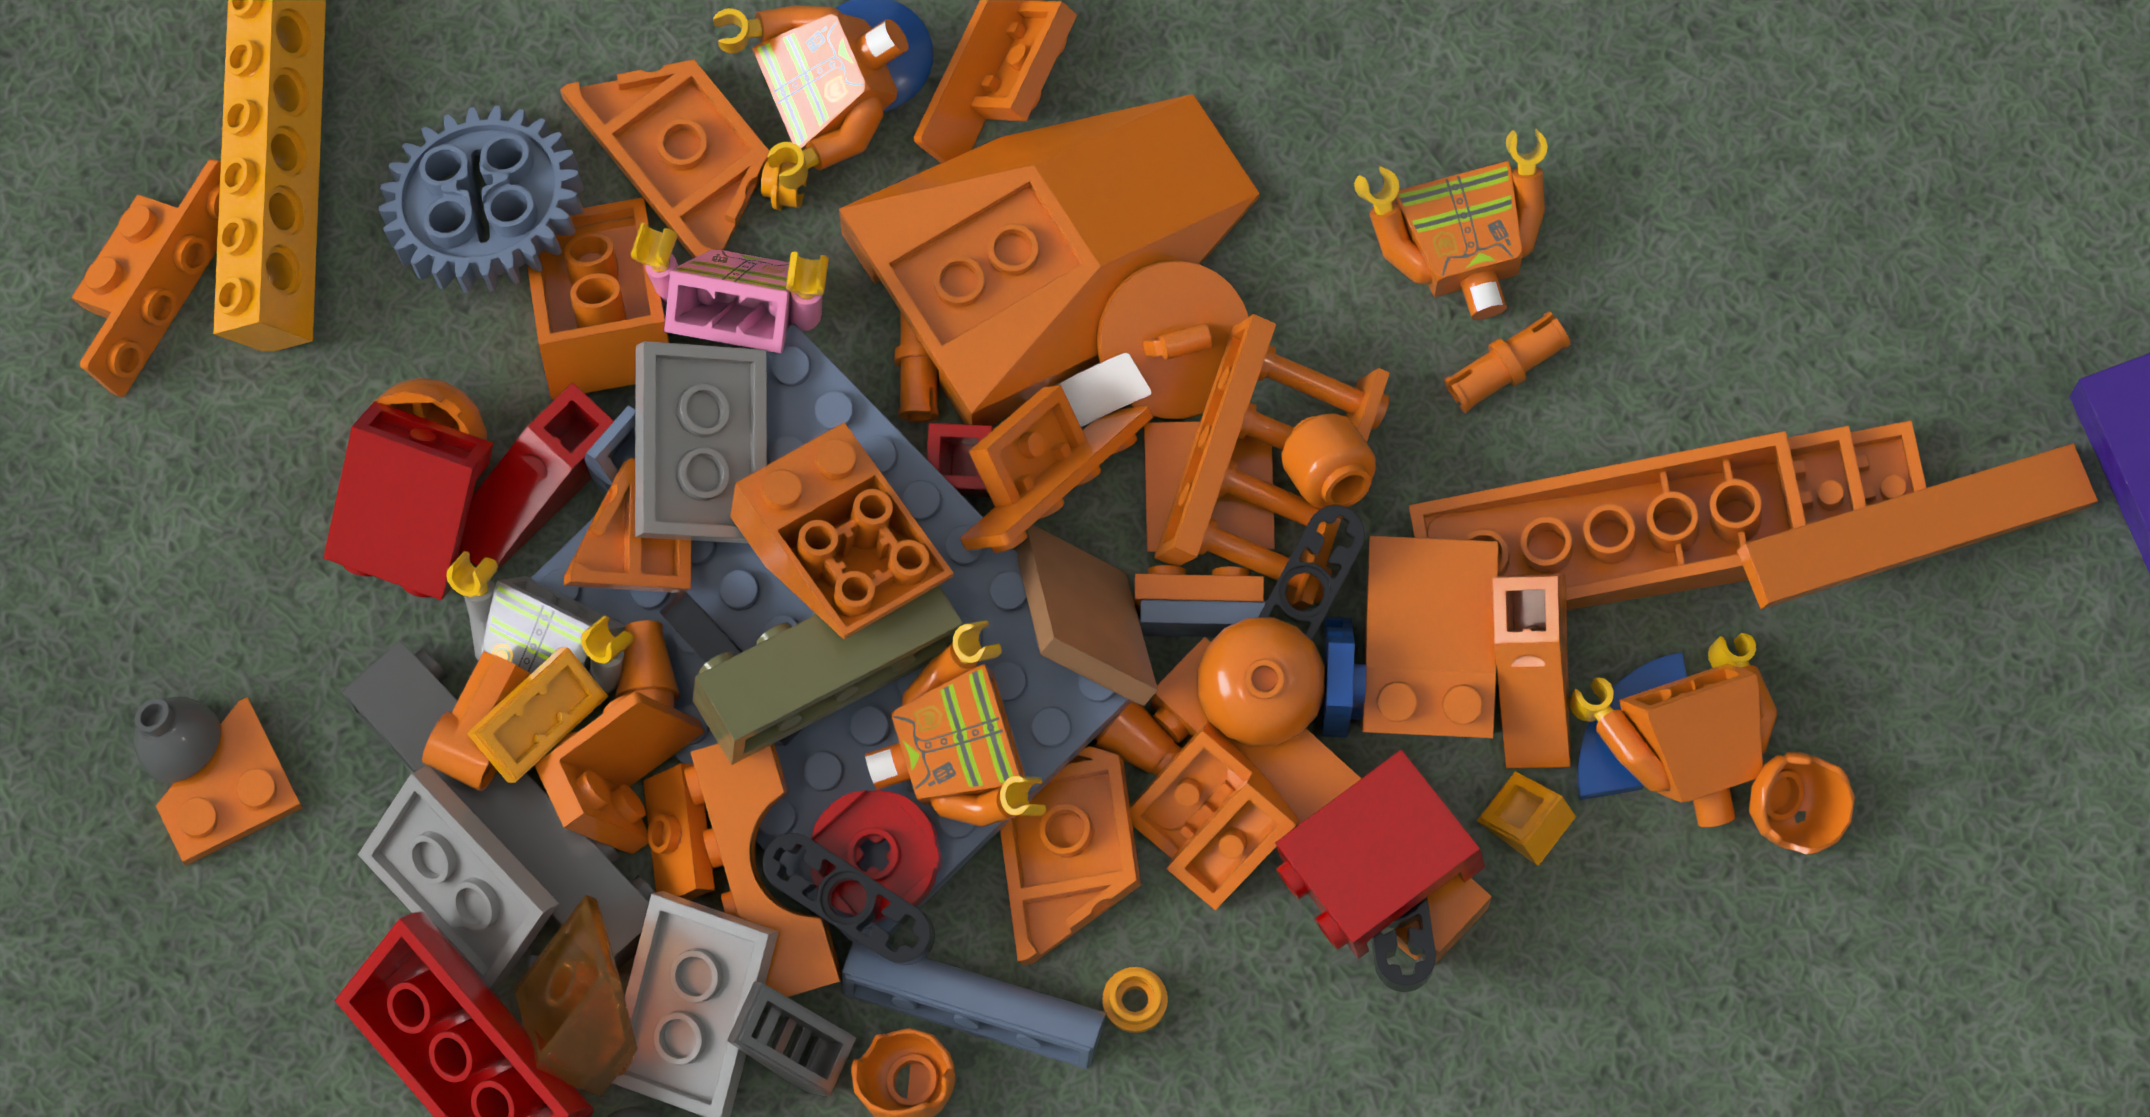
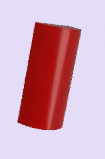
M414 912L400 918L334 1000L433 1117H592L594 1108L424 912Z

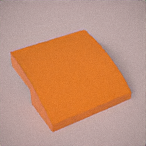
M1201 421L1148 422L1144 425L1147 552L1157 551ZM1248 435L1243 439L1238 438L1230 459L1237 463V470L1273 484L1272 445ZM1228 493L1223 497L1218 496L1211 515L1212 519L1217 520V528L1267 549H1275L1273 512Z
M1209 721L1204 724L1130 804L1133 826L1171 858L1166 869L1215 911L1276 847L1275 842L1289 833L1299 821L1287 802L1260 770Z

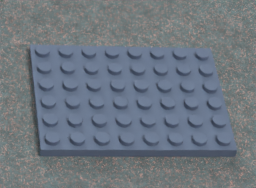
M792 324L787 329L783 352L766 351L767 465L843 422L846 423L954 572L953 577L940 584V587L960 617L963 625L984 620L988 621L989 626L983 628L979 634L980 646L983 648L999 643L1002 648V652L998 657L980 661L976 667L985 664L994 672L1025 774L1030 777L1042 778L1043 783L1034 784L1028 792V801L1030 802L1133 701L1040 654L1017 559L1018 553L1013 548L1000 553L992 552L991 548L965 550L960 537L983 517L795 324ZM593 517L531 579L624 625L642 620H652L663 624L664 640L680 691V698L674 701L675 709L699 719L704 728V733L674 755L682 763L694 764L691 751L711 746L718 742L693 702L695 676L699 674L700 668L706 662L659 612L678 593L564 586V574L593 521ZM691 540V589L686 592L742 651L757 645L758 638L776 625L788 622L793 627L813 616L814 611L765 567L750 544ZM927 665L806 726L786 746L780 741L775 742L789 793L771 808L759 828L756 842L764 850L767 849L768 845L775 838L786 833H799L811 839L814 825L818 818L834 801L851 792L877 790L868 770L865 753L899 743L891 713L902 706L903 693ZM911 779L879 789L885 792L901 794L918 805L930 818L938 834L943 863L941 870L936 876L934 886L926 898L917 906L918 909L1010 820L979 827L940 817L932 806H925L917 799ZM868 839L860 846L865 854L864 859L859 863L862 870L867 871L874 866L882 871L887 867L889 861L886 854L891 849L887 840L877 845ZM802 847L797 854L785 851L780 858V862L787 868V875L791 877L793 874H798L814 884L810 873V866L803 860L807 849ZM815 888L808 894V897L813 901L816 900L818 889ZM833 907L838 916L843 918L853 917ZM886 919L881 922H871L862 929V932L870 936L874 923L890 934H894L903 924L897 923L892 919ZM839 929L852 943L855 939Z

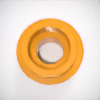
M1129 967L1115 973L1106 983L1102 997L1103 1009L1108 1020L1118 1029L1129 1033L1145 1032L1155 1027L1163 1018L1168 1002L1167 991L1162 980L1152 971L1141 967ZM1133 989L1142 991L1148 999L1146 1007L1138 1012L1129 1011L1122 1002L1124 994Z

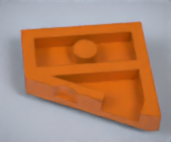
M629 458L622 463L564 574V586L679 593L682 589L685 591L691 589V540L635 537V458Z
M248 697L238 701L220 724L221 735L219 744L209 762L191 777L174 782L156 805L185 866L302 809Z

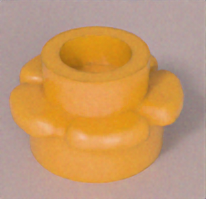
M767 160L764 165L761 194L763 197L771 198L773 209L781 211L782 206L800 208L802 206L804 193L797 194L798 188L788 189L783 187L779 180V174L796 166L794 162H786L779 167L770 168ZM807 179L805 180L804 184H802V185L805 186V187H806Z

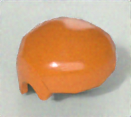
M1787 752L1785 755H1777L1767 762L1753 782L1749 814L1760 834L1767 838L1768 841L1784 849L1802 854H1817L1837 844L1852 823L1855 795L1847 774L1839 766L1803 752ZM1798 811H1806L1805 820L1796 823L1795 814Z
M913 1028L875 1035L867 1051L860 1059H854L851 1066L854 1093L873 1117H935L949 1101L956 1084V1070L950 1052L933 1034ZM911 1064L906 1099L901 1097L896 1089V1077L903 1067Z

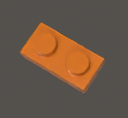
M1158 565L1148 568V574H1135L1134 604L1137 613H1140L1141 600L1263 602L1264 576H1250V570L1242 567H1218L1212 570V575H1186V569L1183 567Z

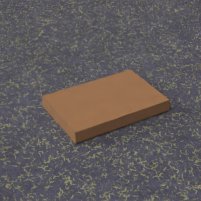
M1032 524L1026 530L1027 538L1014 548L1018 553L1017 559L1040 654L1137 704L1145 705L1158 689L1127 574Z

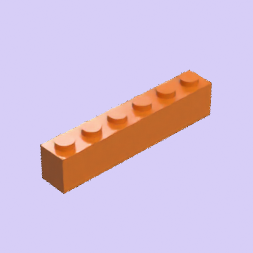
M1206 637L1157 685L1158 690L1151 697V706L1157 711L1152 717L1177 743H1180L1185 737L1190 741L1204 724L1209 721L1198 699L1197 670L1206 647L1211 643ZM1305 729L1300 735L1276 746H1248L1228 738L1260 770L1287 802L1299 819L1295 827L1362 779L1308 729ZM1457 874L1428 896L1436 953L1435 965L1488 910L1492 896L1472 878L1464 883ZM1415 921L1408 926L1394 928L1393 930L1396 929L1398 946L1411 958L1419 960L1422 954H1411L1407 940L1408 928L1420 930L1419 922Z

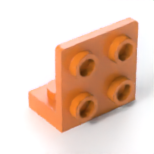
M633 692L611 701L604 708L602 715L580 731L567 734L553 747V751L540 759L534 766L564 828L633 855L648 844V830L642 820L646 814L643 803L630 786L704 733V728L699 719L641 693Z

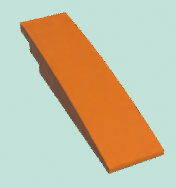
M1912 420L1854 432H1850L1849 426L1788 438L1786 431L1413 504L1409 505L1415 538L1498 541V576L1565 574L1566 609L1570 610L1748 581L1737 550L1745 543L1927 487Z

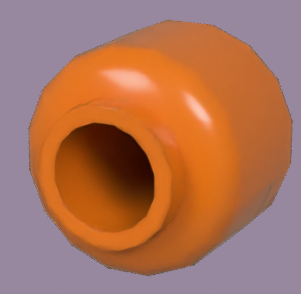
M1335 413L1308 417L1298 423L1287 438L1281 454L1283 468L1301 495L1309 504L1319 508L1332 505L1347 508L1356 504L1369 491L1377 468L1375 454L1356 426L1346 416Z

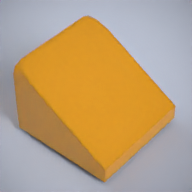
M1515 771L1478 818L1477 822L1539 866L1576 816L1563 796Z

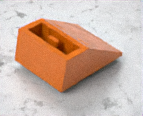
M845 422L735 483L730 518L765 567L844 640L951 579L954 575V572Z

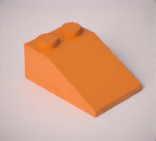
M643 197L583 208V213L570 216L574 227H577L575 228L576 232L574 235L556 234L562 250L560 255L542 251L538 255L543 270L540 272L527 265L538 343L551 399H556L572 382L584 394L636 384V346L643 341L670 343L669 333L664 332L666 316L661 296L656 293L646 272L645 264L631 258V252L641 223H646L649 227Z
M1369 535L1363 664H1366V693L1360 724L1363 732L1493 738L1496 654L1492 578L1498 576V541Z

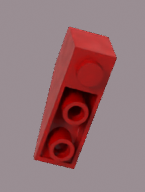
M573 382L525 428L473 495L459 552L461 554L464 551L469 552L470 562L475 567L484 558L488 557L496 561L498 571L592 479L585 463V455L614 421Z

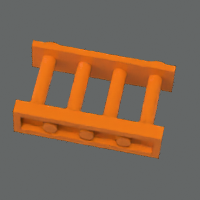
M1253 314L1232 328L1154 558L1169 565L1181 566L1198 557V555H1204L1208 551L1278 581L1289 560L1288 557L1217 528V520L1211 518L1218 496L1223 497L1226 493L1304 526H1307L1313 515L1322 509L1312 506L1304 497L1237 470V463L1230 460L1238 438L1243 439L1248 435L1283 450L1287 438L1294 429L1290 425L1256 411V404L1250 402L1257 380L1261 382L1267 377L1346 411V417L1356 426L1367 442L1371 429L1375 430L1380 425L1389 405V395L1383 392L1390 372L1378 368L1358 379L1356 386L1352 387L1276 354V347L1270 344L1276 323ZM1337 518L1331 526L1323 523L1318 525L1316 532L1322 534L1324 543L1316 558L1307 549H1304L1299 559L1301 562L1316 564L1322 567L1330 576L1332 575L1331 568L1326 567L1341 519ZM1298 574L1287 583L1289 587L1286 598L1289 604L1297 610L1302 611L1312 606L1313 603H1319L1323 598V587L1320 581L1310 574Z

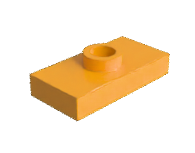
M560 647L469 730L467 734L507 783H516L600 705L608 695L569 647Z

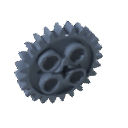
M494 106L488 119L480 120L475 108L471 107L467 113L466 123L458 125L454 118L447 114L444 116L445 131L437 134L425 126L421 129L426 141L422 147L405 143L402 146L409 161L408 163L392 162L389 164L388 167L395 182L381 184L380 189L387 203L379 206V212L386 225L383 229L391 247L395 249L403 266L412 264L420 280L433 274L438 287L445 289L454 277H457L463 293H469L475 280L483 278L489 292L495 291L498 275L506 273L514 284L520 283L519 267L527 264L530 268L540 272L543 270L538 255L542 251L560 255L562 250L556 234H575L576 230L570 216L583 213V207L578 194L585 191L578 172L580 169L572 149L568 150L560 132L551 134L545 119L540 118L530 125L525 111L519 109L509 121H506L500 106ZM479 155L480 172L486 184L482 188V201L490 231V238L484 243V227L477 211L481 210L482 202L479 185L474 173V159ZM451 174H456L455 176H453L452 178H450V179H448V180L440 181V180H442L445 176H448V175H451Z

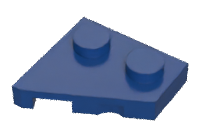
M1326 617L1324 651L1326 694L1322 710L1323 737L1347 738L1350 719L1362 720L1366 693V664H1354L1355 642L1351 618Z

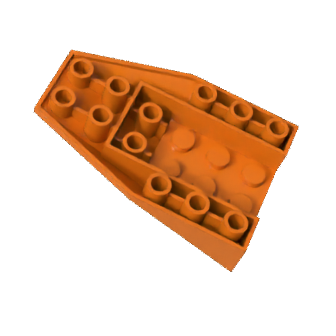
M1194 94L1000 137L839 208V216L843 237L874 284L882 282L939 370L940 387L965 425L992 426L1014 413L1043 387L1055 386L1100 362L1097 349L1100 317L1109 297L1122 281L1135 271L1158 262L1185 261L1201 265L1259 199L1260 193Z

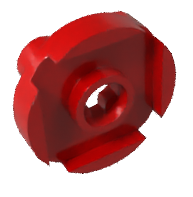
M862 790L840 797L829 805L818 818L811 836L813 841L915 907L931 891L943 863L938 834L930 818L910 799L889 791ZM870 839L877 845L884 840L889 842L891 849L886 854L889 864L882 871L874 866L867 871L861 869L859 863L864 859L865 854L860 846L864 841ZM831 862L827 865L825 875L810 866L811 877L817 889L823 879L836 869V866ZM853 880L839 884L834 889L831 897L833 907L853 917L864 909L867 901L864 887L861 883ZM885 897L882 898L879 912L872 922L891 919L881 913L884 908L890 905V901Z

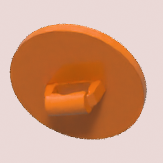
M1185 261L1154 263L1129 275L1109 297L1098 326L1097 349L1099 361L1102 363L1122 353L1130 354L1152 391L1150 396L1129 404L1130 406L1148 405L1153 416L1164 419L1195 417L1204 413L1232 328L1248 318V313L1243 301L1232 285L1213 270Z

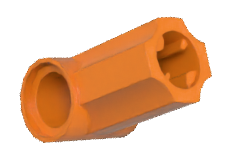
M484 651L453 711L445 712L432 730L423 751L422 763L478 791H484L493 780L497 769L468 736L467 732L531 673L498 655Z

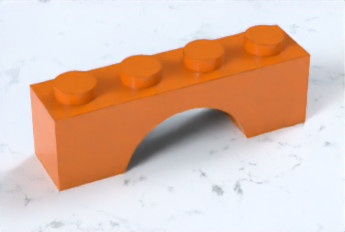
M719 743L691 751L694 766L684 768L685 777L695 806L703 803L706 804L712 828L703 831V838L713 868L724 866L731 891L721 893L724 911L727 914L779 931L765 985L789 997L842 981V969L827 920L821 916L797 912L782 904L767 889L758 871L755 851L759 828L771 808L789 793L775 743L733 765L729 762Z

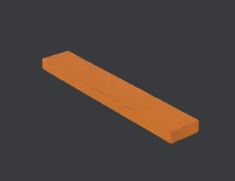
M2073 443L1754 540L1742 545L1737 550V553L1760 609H1765L2091 507L2098 500Z

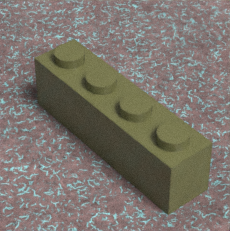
M940 585L845 640L813 612L812 617L793 627L788 622L772 627L758 638L757 645L736 656L733 652L729 651L710 659L700 668L699 674L695 676L693 702L729 762L733 765L927 665L934 657L953 643L954 633L959 626L963 625V622Z

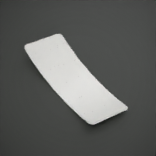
M1122 353L1057 384L1062 386L1081 427L1117 409L1150 396L1152 393L1129 353Z

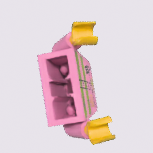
M641 223L631 252V258L645 264L646 272L656 293L661 296L662 303L667 305L664 332L782 353L786 343L787 329L792 324H795L802 332L812 330L820 322L822 316V295L825 290L829 262L827 256L820 255V260H810L799 257L798 252H791L790 261L784 262L724 250H710L678 265L676 258L672 254L678 234L668 228H664L662 233L648 227L646 223Z

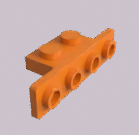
M980 0L915 132L914 142L937 161L943 163L972 150L986 120L1027 121L1031 111L1040 100L1041 90L1057 57L1066 46L1067 36L1077 14L1062 1Z
M212 158L207 161L178 208L137 194L128 210L121 216L117 227L96 260L87 269L85 277L71 297L84 309L107 318L82 357L80 367L113 395L124 397L217 252L221 161Z
M1061 385L1040 389L968 451L995 507L960 537L965 550L991 548L992 552L1000 553L1021 544L1027 538L1026 530L1038 519L1047 517L1062 508L1065 503L1063 497L1074 487L1085 484L1097 477L1101 472L1099 466L1112 454L1127 449L1137 441L1135 433L1153 418L1148 405L1117 409L1093 421L1082 430Z

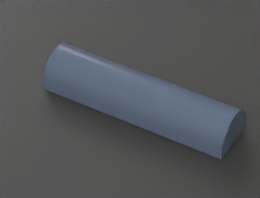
M856 939L851 946L842 971V992H844V996L1085 1069L1088 1066H1092L1106 1019V1012L928 958H924L913 965H898L883 958ZM891 947V949H892L894 952H896V951L898 950V949H895V948H892V947Z

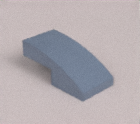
M629 405L585 455L587 469L604 496H606L622 463L629 458H635V409Z

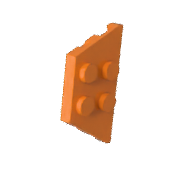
M694 59L667 64L654 72L636 70L617 74V80L584 87H580L579 82L566 84L560 89L562 99L667 228L678 234L677 240L693 259L710 250H725L762 179L769 150Z
M1090 746L1084 748L1029 802V804L1046 805L1045 814L1041 816L1018 815L1010 819L1000 829L1017 960L1022 966L1034 964L1141 886L1124 760L1118 754Z

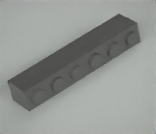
M401 640L395 643L342 690L352 710L412 773L426 766L422 763V756L429 736L442 715L447 711L452 712L458 701L441 684L447 677V674L436 660L423 648L413 654ZM433 769L555 898L559 905L549 918L589 961L596 963V968L606 979H609L636 954L652 893L656 892L639 875L631 882L627 880L613 865L620 859V856L613 847L564 828L546 789L542 790L527 772L516 783H507L497 771L488 787L484 791H478Z

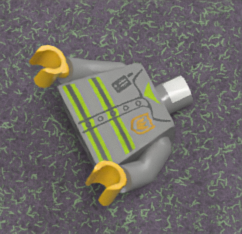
M464 551L449 567L446 574L448 583L452 589L463 595L470 618L475 657L478 661L482 653L486 651L516 664L529 673H533L560 647H569L607 695L617 689L622 674L623 650L633 642V635L624 630L626 625L527 576L497 580L496 585H494L490 579L497 572L498 565L495 560L488 557L484 558L475 568L470 562L469 552Z

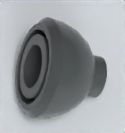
M181 696L164 699L153 698L142 704L135 715L134 749L140 765L151 778L157 781L172 783L191 777L209 762L218 747L221 735L219 719L212 709L200 701Z

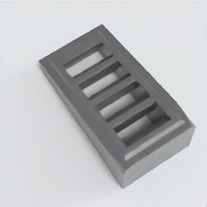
M754 981L727 1041L800 1089L809 1093L830 1097L856 1037L764 983ZM766 1005L769 1007V1010L756 1038L751 1037ZM781 1015L784 1017V1020L772 1046L769 1047L767 1043ZM795 1026H797L799 1030L787 1056H784L783 1052ZM810 1036H812L814 1039L802 1065H800L798 1062Z

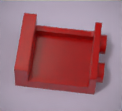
M374 401L351 428L323 559L343 565L347 571L355 575L374 576L402 586L406 592L414 596L423 598L433 597L443 600L452 589L446 574L449 567L459 556L475 482L489 465L494 443Z
M1402 750L1398 751L1275 842L1283 864L1276 868L1280 878L1298 900L1308 894L1322 913L1314 918V920L1335 949L1339 950L1347 944L1358 959L1369 952L1367 942L1457 874L1465 883L1485 868L1478 845Z

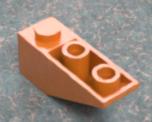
M1565 574L1501 575L1492 578L1494 644L1506 769L1571 767Z

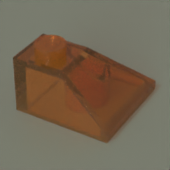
M586 894L515 986L514 991L524 1028L533 1045L536 1069L601 1097L614 1079L628 1070L638 1049L598 901L596 898Z

